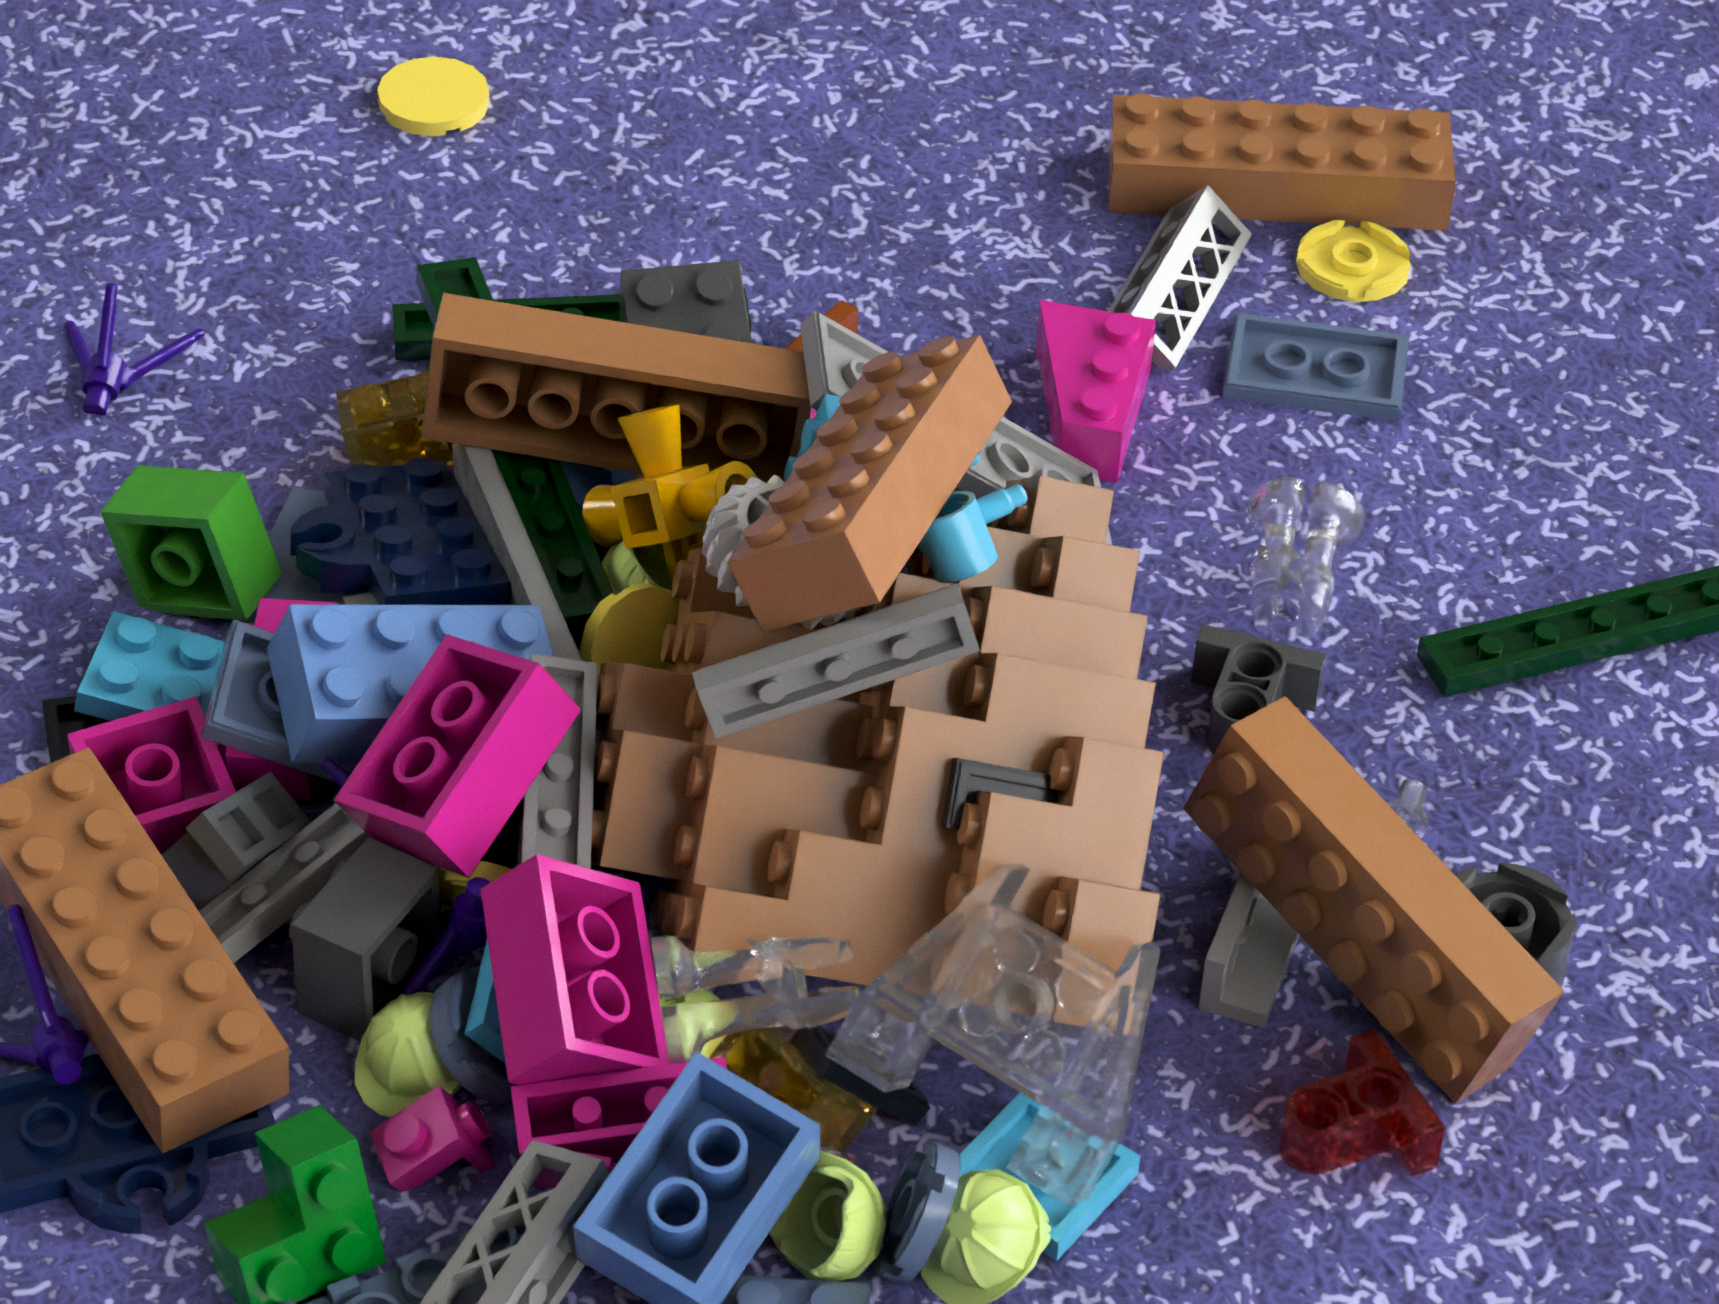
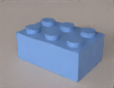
M696 1051L573 1226L576 1259L650 1304H721L819 1160L821 1125Z

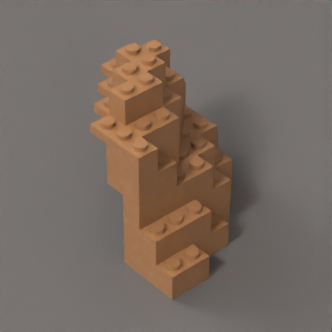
M1045 476L1007 481L1005 489L1015 484L1022 485L1028 500L1026 504L1013 509L1012 513L991 522L992 527L987 526L998 555L993 565L985 571L965 580L942 583L935 579L927 557L916 547L907 561V574H898L880 603L864 606L854 616L855 618L958 583L980 649L979 652L717 739L696 691L692 673L699 669L825 628L826 626L818 622L810 631L800 623L786 628L781 627L762 632L749 605L737 607L736 595L734 593L717 590L718 578L705 571L707 558L701 553L702 548L689 550L687 561H678L673 577L672 598L680 599L676 625L668 624L666 626L661 644L660 660L661 662L669 663L668 670L629 663H601L600 675L597 676L596 729L601 731L599 741H595L593 795L599 796L600 801L598 810L593 809L591 864L667 878L665 891L657 890L655 892L650 910V930L658 931L656 944L697 957L938 997L956 1003L1136 1035L1160 900L1159 893L1142 891L1140 889L1164 752L1145 748L1156 683L1137 679L1148 615L1130 612L1140 550L1105 544L1114 490ZM840 619L838 623L846 621L848 619ZM953 758L1051 775L1050 789L1059 791L1057 804L994 792L977 791L975 804H964L959 830L941 827Z

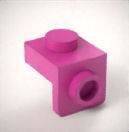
M437 1086L370 1131L388 1182L399 1192L418 1188L461 1158H464L480 1172L495 1166L485 1140L492 1136V1132L483 1114L472 1102L467 1101L461 1104L440 1086Z

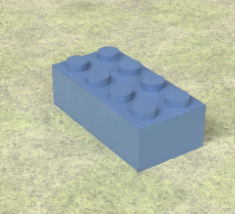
M290 604L267 647V653L292 763L322 762L325 758H331L334 762H360L446 634L530 660L531 654L553 656L540 605Z

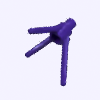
M114 283L107 284L102 308L97 353L91 357L74 321H67L64 325L68 339L83 371L84 383L82 389L86 394L83 404L84 413L106 415L110 400H116L120 390L127 389L136 379L190 347L197 340L205 336L204 330L199 328L184 335L129 368L122 358L112 352L118 287Z
M480 877L470 879L465 892L456 897L453 907L441 912V929L446 927V930L400 995H411L421 992L449 953L457 947L463 950H476L480 947H485L487 932L480 889L491 883L489 880Z
M13 904L8 908V915L41 1021L32 1032L33 1043L30 1046L0 1042V1058L31 1062L39 1067H43L48 1073L53 1074L54 1079L58 1083L63 1085L72 1084L81 1076L80 1063L90 1040L82 1028L75 1030L70 1020L57 1016L22 909L19 905Z

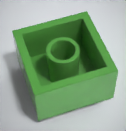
M137 465L100 511L134 597L140 607L163 614L247 621L259 605L260 598L266 596L282 575L245 473Z

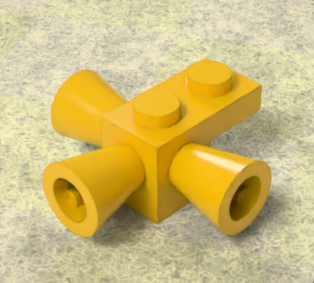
M680 404L662 406L617 418L644 477L615 486L601 484L593 487L586 495L582 509V516L592 540L601 546L611 547L621 543L623 540L626 549L662 543L672 583L678 561H687L689 550L703 548L706 524L712 508L717 506L720 497L726 495L732 485L745 486L750 477L757 478L754 471L740 461H731L712 471H709L708 463L682 467Z

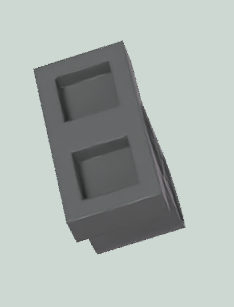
M1202 624L1196 640L1191 682L1216 687L1212 696L1207 735V746L1212 754L1215 753L1230 725L1284 696L1295 707L1315 712L1321 695L1327 654Z
M270 771L202 812L185 827L188 832L164 852L162 857L198 911H200L309 825L311 821Z

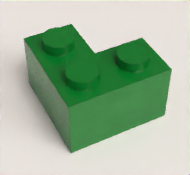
M317 1105L254 1133L269 1195L204 1223L217 1277L228 1294L238 1304H281L292 1299L296 1303L327 1289V1285L353 1275L356 1276L386 1262L357 1138L321 1105Z

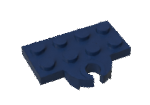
M417 458L403 465L374 467L359 464L350 466L345 471L326 472L325 496L329 505L317 507L301 515L291 527L290 556H296V568L301 573L321 582V593H345L370 587L378 605L510 604L511 582L445 460L435 461L428 458Z
M99 1054L83 1057L80 1063L82 1070L80 1078L68 1085L58 1083L54 1079L53 1074L48 1073L43 1067L0 1078V1213L68 1196L79 1215L99 1228L125 1234H142L140 1206L130 1201L128 1197L138 1189L150 1187L165 1193L162 1199L163 1217L168 1225L171 1226L181 1221L201 1202L210 1182L208 1159L258 1147L254 1133L276 1124L270 1105L267 1104L162 1154Z

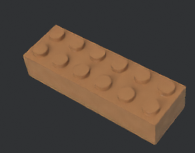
M1147 94L1113 95L1108 143L1109 212L1166 215L1171 207L1209 185L1236 217L1242 220L1324 224L1332 220H1345V225L1360 226V221H1367L1382 227L1448 231L1456 184L1450 112H1434L1429 109H1416L1413 111L1378 109L1373 106H1322L1316 103H1265L1260 100L1225 101L1209 100L1204 97H1190L1188 99L1153 97Z
M443 293L432 338L421 438L643 474L617 418L653 408L680 404L682 467L708 463L709 471H712L731 461H740L748 465L754 471L757 478L765 483L769 481L773 474L779 476L784 481V471L788 458L790 456L796 457L801 448L803 426L805 421L810 419L812 409L809 399L804 352Z
M980 334L957 341L952 336L940 337L924 345L918 352L901 357L898 356L897 352H887L871 359L862 367L863 374L853 388L839 399L840 406L829 421L818 428L815 441L805 454L794 461L792 465L794 470L783 485L769 496L768 506L758 520L745 529L743 533L745 538L727 561L762 632L881 602L1012 403Z
M1286 696L1230 725L1184 805L1183 809L1455 1104L1511 1067L1565 991Z
M87 747L1 784L0 901L7 912L8 908L13 904L21 907L42 967L161 1153L168 1152L289 1095L288 1044L91 749Z

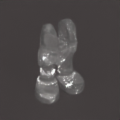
M1294 477L1278 478L1265 482L1253 490L1248 504V518L1254 531L1264 535L1263 545H1259L1254 550L1253 564L1250 569L1253 580L1251 614L1258 632H1272L1274 618L1278 615L1279 606L1297 609V636L1312 639L1323 627L1334 591V578L1331 568L1336 546H1347L1354 542L1361 533L1365 516L1361 503L1340 486L1323 482L1318 483L1313 488L1309 505V524L1303 558L1292 549L1296 528L1303 514L1305 501L1303 483Z
M831 935L795 938L768 936L767 940L747 939L752 948L704 952L688 949L677 936L651 937L660 1000L673 999L708 988L759 981L761 986L769 992L707 1002H681L662 1005L670 1064L689 1062L696 1051L701 1054L704 1045L708 1041L725 1035L788 1026L792 1030L805 1026L811 1028L840 1020L857 1011L861 1002L858 986L825 987L807 992L804 969L827 968L834 964L853 960L854 954L850 939Z

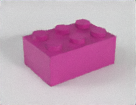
M446 634L342 786L334 801L371 838L427 863L469 878L555 748L561 742L581 709L540 663Z
M536 854L480 889L509 1083L525 1085L670 1064L639 882Z

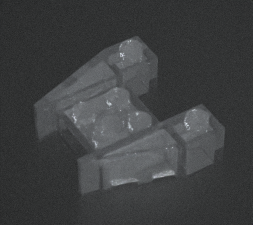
M1023 864L999 865L961 900L962 903L930 932H926L907 949V953L882 976L875 978L859 993L825 1056L881 1091L889 1092L909 1087L934 1040L948 1047L1042 1105L1008 1164L1007 1169L1066 1206H1070L1090 1197L1123 1139L1161 947L1153 942L1134 944L1131 946L1118 971L1113 970L1009 907L1030 868Z

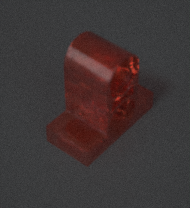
M1372 1029L1350 1037L1344 1073L1303 1086L1292 1092L1286 1102L1279 1151L1283 1160L1291 1168L1301 1173L1315 1175L1326 1173L1394 1149L1412 1176H1416L1438 1167L1445 1126L1377 1031Z

